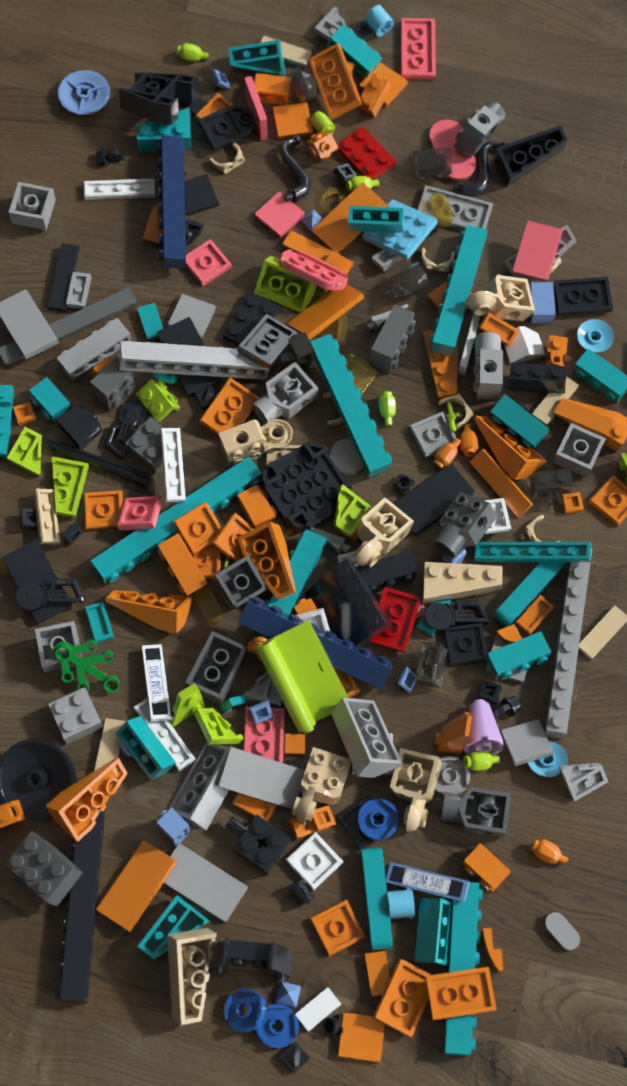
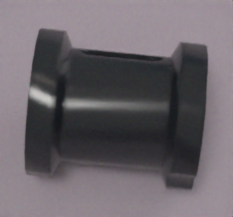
M301 880L289 888V891L293 892L299 901V907L306 905L315 898L314 894L311 895L307 889L305 880Z

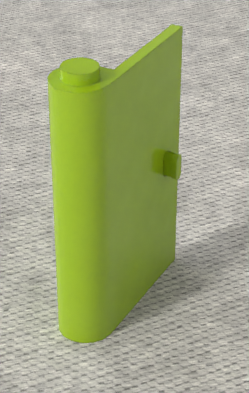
M309 620L259 644L255 648L298 732L307 734L314 730L313 726L316 724V721L330 715L342 698H348Z

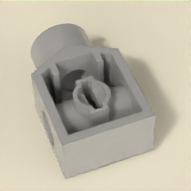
M493 332L480 333L475 337V364L473 366L475 381H473V392H476V399L498 400L502 388L503 350H501V337Z
M294 362L266 382V394L254 402L252 407L258 418L265 425L280 416L290 419L318 398L319 388Z

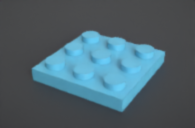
M392 199L388 207L404 208V233L366 231L362 235L363 240L408 260L436 226L437 218Z

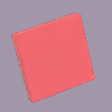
M278 192L255 213V218L279 238L283 237L305 216V212L293 202H286L281 192Z
M211 239L186 255L185 266L202 286L232 268V264Z
M162 497L126 498L117 525L119 531L155 529L163 502Z

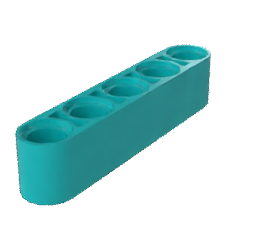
M540 562L496 610L493 617L504 627L511 626L563 570L568 562Z
M382 847L361 849L372 951L393 949Z

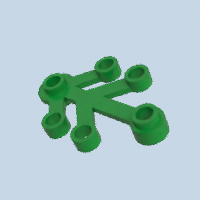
M93 639L80 645L71 646L68 642H59L54 646L53 655L61 661L62 681L69 683L73 680V672L69 668V661L76 664L78 690L82 689L80 685L85 684L87 685V692L89 691V682L86 680L85 671L102 681L107 692L113 693L119 689V679L116 676H108L91 665L103 662L106 664L113 661L112 651L105 650L100 655L87 657L77 656L76 653L96 652L97 642ZM89 644H94L95 647H94V648H88V645H89ZM64 648L67 651L62 653L59 650ZM105 655L111 656L109 659L104 658ZM65 674L71 675L69 678L64 677ZM110 680L115 681L113 684L108 683Z

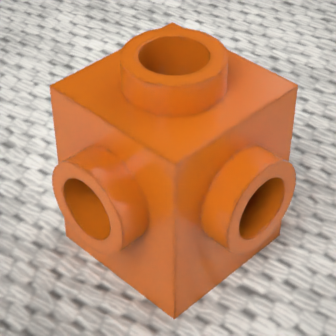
M318 132L311 136L312 139L307 141L308 151L314 158L326 159L331 156L330 153L338 149L330 132Z

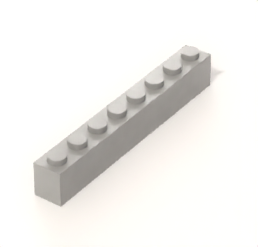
M121 341L118 351L119 370L266 380L270 369L265 368L237 351L238 349Z

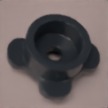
M399 474L396 483H393L392 487L394 490L401 491L403 495H407L410 493L409 489L415 482L407 475Z
M335 1014L333 1017H326L323 1021V1031L328 1038L343 1034L344 1029L340 1022L341 1016L339 1014Z

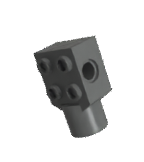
M488 102L480 110L477 109L471 118L464 122V130L457 134V142L454 147L471 159L504 121L505 112L502 106L496 102Z
M460 492L439 520L443 528L433 540L434 547L443 555L455 558L462 547L476 546L497 518L491 504Z
M470 787L465 795L444 792L440 820L460 823L463 832L504 838L507 831L511 793Z

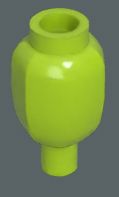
M184 43L182 46L178 45L177 56H180L182 60L196 62L200 59L208 60L209 53L202 52L198 46Z
M367 176L353 177L350 181L346 182L348 192H353L362 182L370 189L372 187H379V180H371Z
M386 391L381 393V397L378 400L379 412L385 420V426H392V418L396 413V400L392 396V392Z
M471 752L463 758L464 767L473 771L486 770L492 764L500 763L499 755L491 756L488 752Z

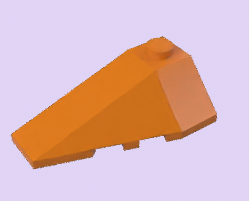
M476 416L474 418L502 469L507 472L511 479H526L546 463V460L531 447L525 448L518 443L520 439L516 436L513 437L505 434V429L489 417Z
M268 522L237 537L243 555L245 557L249 556L259 575L265 581L264 583L277 600L296 593L287 546L280 525Z
M118 590L112 591L105 598V601L158 630H163L170 634L177 633L185 625L193 600L191 596L168 593V596H157V592L139 595L137 591Z
M469 712L462 713L444 725L440 733H436L435 745H438L437 751L455 755L462 754L470 732L472 716Z
M116 757L62 791L46 807L54 820L78 842L96 824L95 819L100 811L103 812L105 810L107 800L112 794H115L128 773L119 758Z

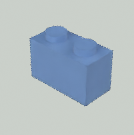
M531 282L530 292L535 311L528 316L531 317V323H553L555 318L553 282Z
M173 808L169 811L164 810L158 816L157 825L159 830L176 847L191 833L189 825Z

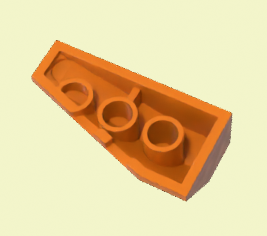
M562 398L552 413L569 424H575L606 438L603 445L615 452L619 450L627 438V417L619 412Z

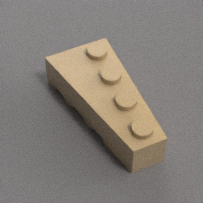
M425 562L423 568L422 603L425 606L436 601L458 600L473 595L479 596L500 592L502 586V566Z
M208 928L168 935L172 1019L181 1025L202 1020L206 997V981L208 982L210 974L208 973L209 963L213 956V941L216 939V933Z

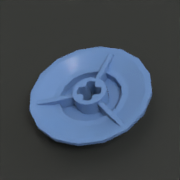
M81 70L69 74L62 80L58 88V98L62 106L69 112L78 115L92 114L99 111L106 105L110 97V87L106 79L99 73L90 70Z

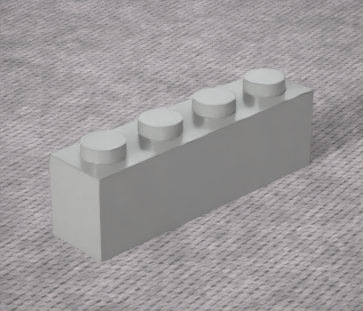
M118 318L108 321L104 327L93 331L89 337L78 341L71 349L61 352L57 357L59 367L72 382L92 369L104 358L110 357L119 351L121 341H132L131 335Z

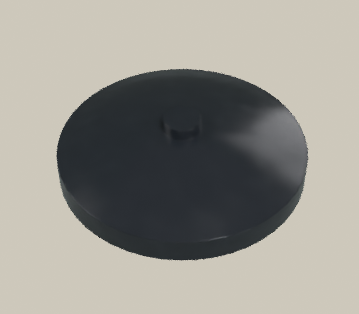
M31 738L20 741L11 746L0 759V799L3 804L19 800L27 820H43L52 817L46 805L62 791L76 783V770L71 757L60 745L47 739ZM11 807L13 814L16 815L15 809Z

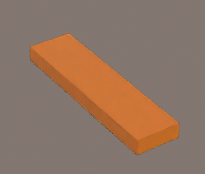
M292 230L282 243V247L287 250H292L294 253L296 251H303L322 261H325L333 252ZM348 260V264L341 270L346 276L352 268L353 262Z
M482 449L470 461L472 466L500 498H504L506 505L517 517H521L533 505L485 449Z

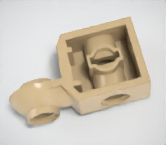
M497 275L485 287L484 291L475 292L465 300L466 306L478 316L490 312L500 319L523 322L535 311L528 280L523 278Z
M280 419L271 420L262 427H260L257 420H251L219 433L221 449L229 467L235 466L248 456L251 459H257L271 448L284 447L289 444L293 436L290 424ZM276 433L282 434L280 437H274L273 435Z
M386 498L381 500L360 520L356 532L363 544L355 553L354 564L372 567L379 560L381 554L386 555L409 534L414 521Z
M313 747L301 782L300 792L302 797L296 798L292 810V815L296 816L302 826H305L306 820H312L317 802L327 805L339 803L350 769L351 759Z
M400 748L398 755L402 765L395 768L390 788L397 797L412 801V804L406 807L403 820L404 824H407V832H411L419 827L424 828L426 825L428 810L424 809L426 803L432 802L442 762L439 757Z

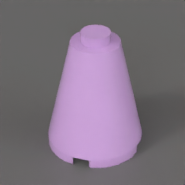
M482 699L475 700L469 706V714L472 716L464 751L467 755L478 751L488 752L491 756H494L503 750L504 742L489 703Z

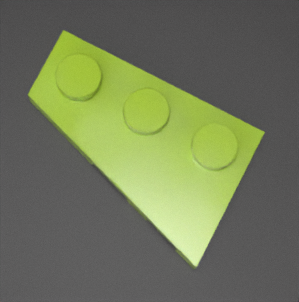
M52 457L57 515L76 518L89 464Z

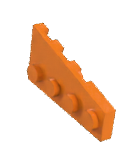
M436 329L423 331L422 335L439 400L457 394L458 339L452 357L431 352L432 344H429L431 333L436 332Z

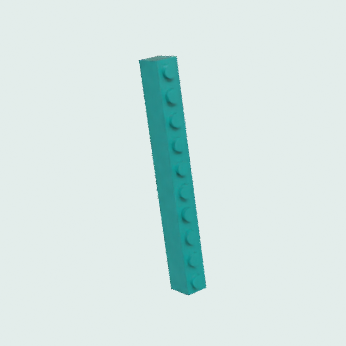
M248 456L186 497L185 502H179L160 514L155 529L136 530L92 559V567L105 585L116 581L119 575L125 571H131L140 561L148 560L152 553L160 549L159 544L179 533L173 523L174 520L204 502H207L213 514H215L220 508H226L235 498L238 499L237 494L257 484L259 486L261 484L262 472Z

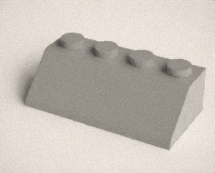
M342 698L332 710L331 715L357 776L374 778L402 765L401 759L375 701Z
M206 741L167 811L173 808L189 824L207 830L229 789L217 786L229 747L219 744L209 745Z

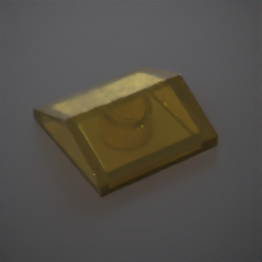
M347 353L344 356L347 362L346 368L352 372L354 377L353 383L355 387H359L362 394L377 375V371L363 358Z

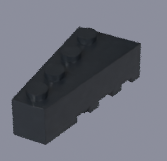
M561 125L496 148L494 160L507 187L564 150L568 139Z

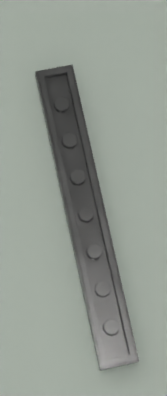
M128 287L53 322L49 326L59 342L138 303ZM15 341L0 347V356L6 366L25 358Z

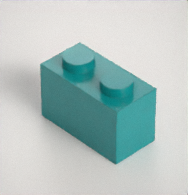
M48 377L29 390L31 394L30 400L35 407L39 406L42 409L41 413L47 420L51 419L54 424L56 423L55 418L71 409L70 402Z

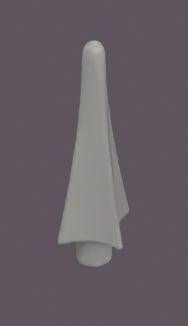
M404 304L400 307L406 309L408 308V304ZM391 311L372 316L371 322L366 325V329L368 331L375 329L378 332L384 326Z
M315 527L308 529L327 538L326 543L336 552L340 553L342 550L348 553L351 546L345 543L346 538L333 535Z

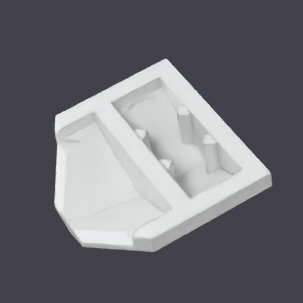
M525 326L516 328L519 332L511 346L504 344L510 365L511 363H520L545 357L546 355L539 334Z
M504 498L486 500V502L491 504L497 518L485 534L511 531Z

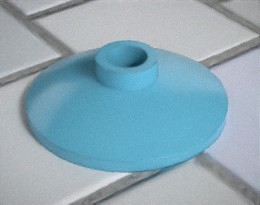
M591 319L585 321L579 327L577 339L585 350L589 348L594 353H601L612 345L614 333L606 322Z
M549 742L553 755L528 762L530 769L534 773L542 777H554L561 774L558 767L567 765L568 757L563 747L557 743Z

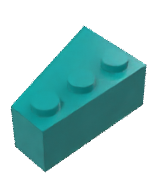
M280 40L228 48L230 65L233 68L286 76Z
M189 108L178 111L179 118L172 126H164L161 123H155L150 120L137 124L139 151H157V143L161 142L162 135L183 137L184 150H191Z
M177 895L147 932L137 948L154 960L168 950L169 934L198 930L210 921Z

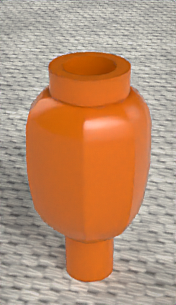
M465 424L464 432L460 436V449L464 456L473 457L479 447L478 438L471 430V424Z
M455 438L452 443L444 444L436 452L435 460L433 461L435 466L442 469L454 460L457 455V447L461 443L458 438Z
M545 839L535 840L531 847V851L534 852L535 856L545 862H559L566 865L568 861L567 857L561 855L560 849L555 844Z

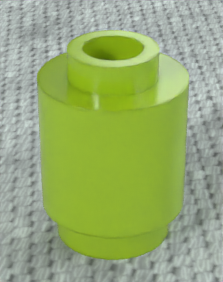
M319 111L311 117L312 126L317 132L334 133L335 125L325 113Z

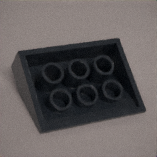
M347 558L331 568L305 592L308 599L311 598L317 609L324 608L330 632L336 634L337 638L341 640H350L358 648L392 627L353 561Z

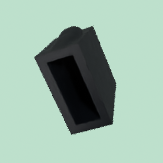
M82 403L55 418L58 427L81 450H84L102 432L96 414L92 410L89 412Z

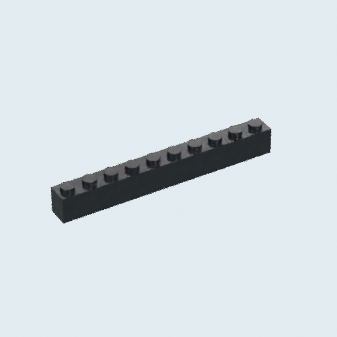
M106 808L103 812L100 811L95 819L96 824L78 842L72 839V849H75V853L70 861L83 874L70 889V898L66 900V911H69L68 919L64 921V932H67L66 941H62L61 949L65 955L64 962H60L59 974L62 975V983L58 984L57 996H60L62 1002L88 1003Z

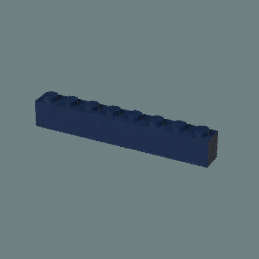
M162 135L161 142L157 143V153H160V157L157 159V168H160L157 176V182L160 183L158 198H161V202L158 203V213H161V218L158 220V229H161L158 237V244H161L159 260H162V267L183 269L186 262L183 137Z
M249 597L238 623L270 638L303 623L298 616L285 614L277 606H268L258 597H254V599ZM311 623L334 668L382 690L392 670V663H390L389 659L383 656L377 657L369 649H360L354 646L355 644L350 640H341L337 638L336 634L330 631L324 632L318 629L317 625Z

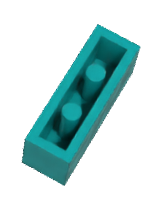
M344 24L330 37L327 44L330 48L339 43L346 61L354 63V70L364 79L382 60L377 51L372 50L363 39L356 36L352 29Z
M349 206L348 226L350 231L404 233V208Z
M589 348L575 363L572 372L579 379L588 382L593 389L602 392L607 399L618 403L627 392V375Z
M505 394L490 411L493 415L492 419L497 424L501 425L503 423L507 426L506 430L514 437L516 435L521 437V442L528 448L532 446L536 449L549 433V428Z
M540 631L488 653L486 661L495 680L499 678L504 680L511 677L513 672L528 670L532 664L537 663V665L545 663L548 661L551 650Z
M141 716L126 721L116 732V735L150 780L165 775L176 764L175 760Z
M441 898L420 899L415 962L425 965H447L453 902Z

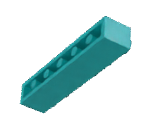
M307 529L303 535H299L296 541V545H298L296 550H292L289 554L296 593L281 600H277L273 594L271 600L265 602L266 605L271 607L272 605L277 606L283 610V613L288 615L293 613L294 606L299 601L326 547L327 538ZM256 631V635L263 636L268 640L271 639L270 637Z

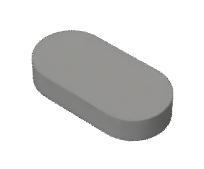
M557 912L549 914L545 919L547 931L563 949L571 951L577 948L580 943V936L562 914Z

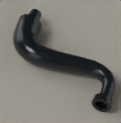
M298 134L283 141L279 147L282 160L299 182L298 186L290 188L289 193L283 196L286 202L290 200L297 202L305 198L311 191L310 177L287 150L293 144L296 146L301 144Z
M489 141L484 143L479 151L478 180L476 182L463 181V184L454 183L453 190L461 191V195L476 196L483 193L490 182L488 151L492 148L508 144V141Z

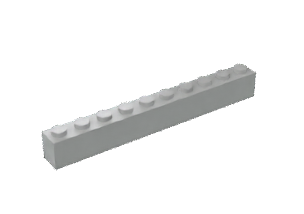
M568 562L544 728L547 737L564 739L567 734L591 562Z

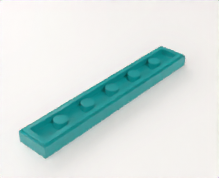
M478 542L475 546L474 560L475 562H591L592 544L591 542Z

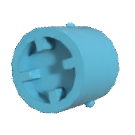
M381 5L373 7L364 18V21L377 36L386 34L394 24L393 19Z
M407 888L406 890L387 892L390 919L407 917L412 919L415 916L412 889Z

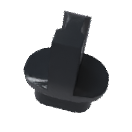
M103 147V150L96 151L97 164L104 163L109 165L111 162L124 160V154L117 149L108 150L106 147Z
M515 696L505 697L502 699V707L497 709L493 716L495 720L505 714L514 717L517 711L522 709L521 704Z

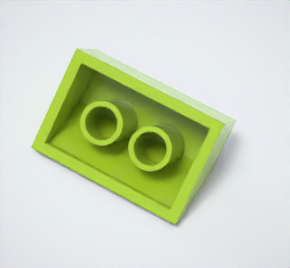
M270 256L264 260L254 294L298 312H303L307 309L317 285L288 271L281 265L280 259Z

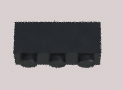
M511 363L509 390L565 394L567 366Z
M410 550L379 559L372 567L368 565L356 566L372 593L382 587L391 588L398 582H410L414 580L417 574Z

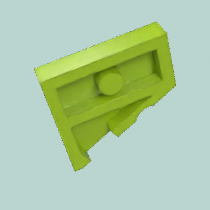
M24 427L7 456V461L39 477L41 474L42 435Z
M341 485L338 491L334 527L348 538L351 537L357 529L361 518L368 513L372 506L346 486Z
M195 683L177 694L176 703L172 709L175 714L169 720L173 727L194 715L197 708H206L199 688Z
M197 708L194 715L209 745L240 744L243 741V736L241 734L236 736L229 729L231 724L223 719L214 708Z

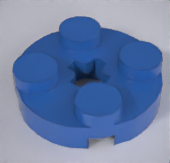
M383 799L366 802L361 807L358 815V825L361 832L367 838L376 841H382L391 837L398 827V813L394 805ZM381 815L383 823L376 825L373 816L378 817Z
M249 988L236 990L237 992L233 996L230 995L224 1006V1016L228 1020L229 1026L236 1031L244 1033L259 1029L265 1015L264 997ZM247 1004L248 1012L244 1015L241 1009L245 1008Z
M270 1005L265 1009L263 1021L260 1028L257 1029L258 1036L264 1044L271 1048H284L292 1043L298 1034V1018L285 1005ZM275 1020H279L280 1024H284V1028H281L280 1032H276L271 1027L275 1024Z

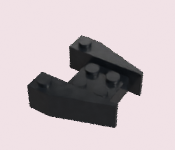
M135 72V84L130 89L119 88L121 109L155 123H161L164 126H172L179 118L178 101L190 104L199 96L198 77L186 74Z
M228 938L213 942V956L208 969L212 976H223V973H228L230 962L234 967H244V964H252L253 968L265 969L266 966H269V977H273L274 981L285 982L286 978H290L292 950L275 942L228 940Z

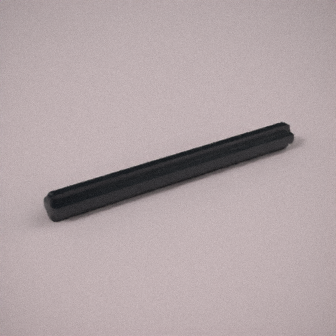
M50 439L47 443V448L54 452L147 486L152 482V475L54 439Z

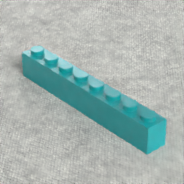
M467 224L466 230L461 232L459 241L462 244L457 245L455 256L458 257L457 260L453 259L451 270L454 271L453 274L448 276L447 284L449 288L444 289L442 299H445L444 304L440 303L438 314H441L440 319L436 318L433 328L436 329V332L431 333L429 344H432L431 352L450 357L453 356L467 307L465 300L470 296L486 241L487 229Z
M331 334L310 341V351L363 467L370 478L388 471L392 458L389 452H385L383 448L384 441L381 435H377L375 421L373 419L370 420L368 406L362 402L361 391L353 383V374L346 368L347 362L344 355H340L338 351L339 344L337 340H333Z
M470 882L465 903L452 900L448 973L475 969V965H479V952H476V943L480 944V931H477V922H481L482 913L481 910H478V901L482 902V889H479V883ZM472 1014L445 1019L443 1054L470 1056L471 1051H475V1038H472V1029H476V1016Z

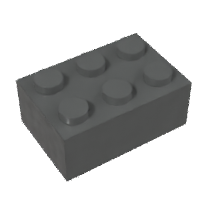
M394 305L371 349L370 366L390 374L392 368L396 369L400 360L398 359L399 355L404 354L407 347L406 342L408 339L411 340L415 331L416 321L414 320V312Z
M212 631L185 682L186 688L195 683L199 688L201 696L222 705L248 655V647Z
M33 831L29 833L6 863L45 902L58 906L83 874L78 867L44 836Z

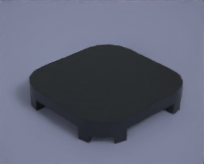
M310 441L305 442L302 446L274 462L271 461L261 476L263 490L283 521L294 530H308L336 513L339 487L344 485L349 490L352 489L350 481L347 482L327 453L329 449L325 445L321 446L317 443H310Z

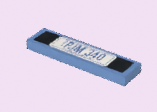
M393 862L390 863L386 877V883L464 903L470 884L466 880Z

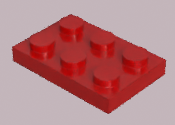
M363 126L337 143V150L361 176H367L371 180L377 179L396 165V160Z
M384 587L379 605L392 627L368 643L405 653L422 597Z

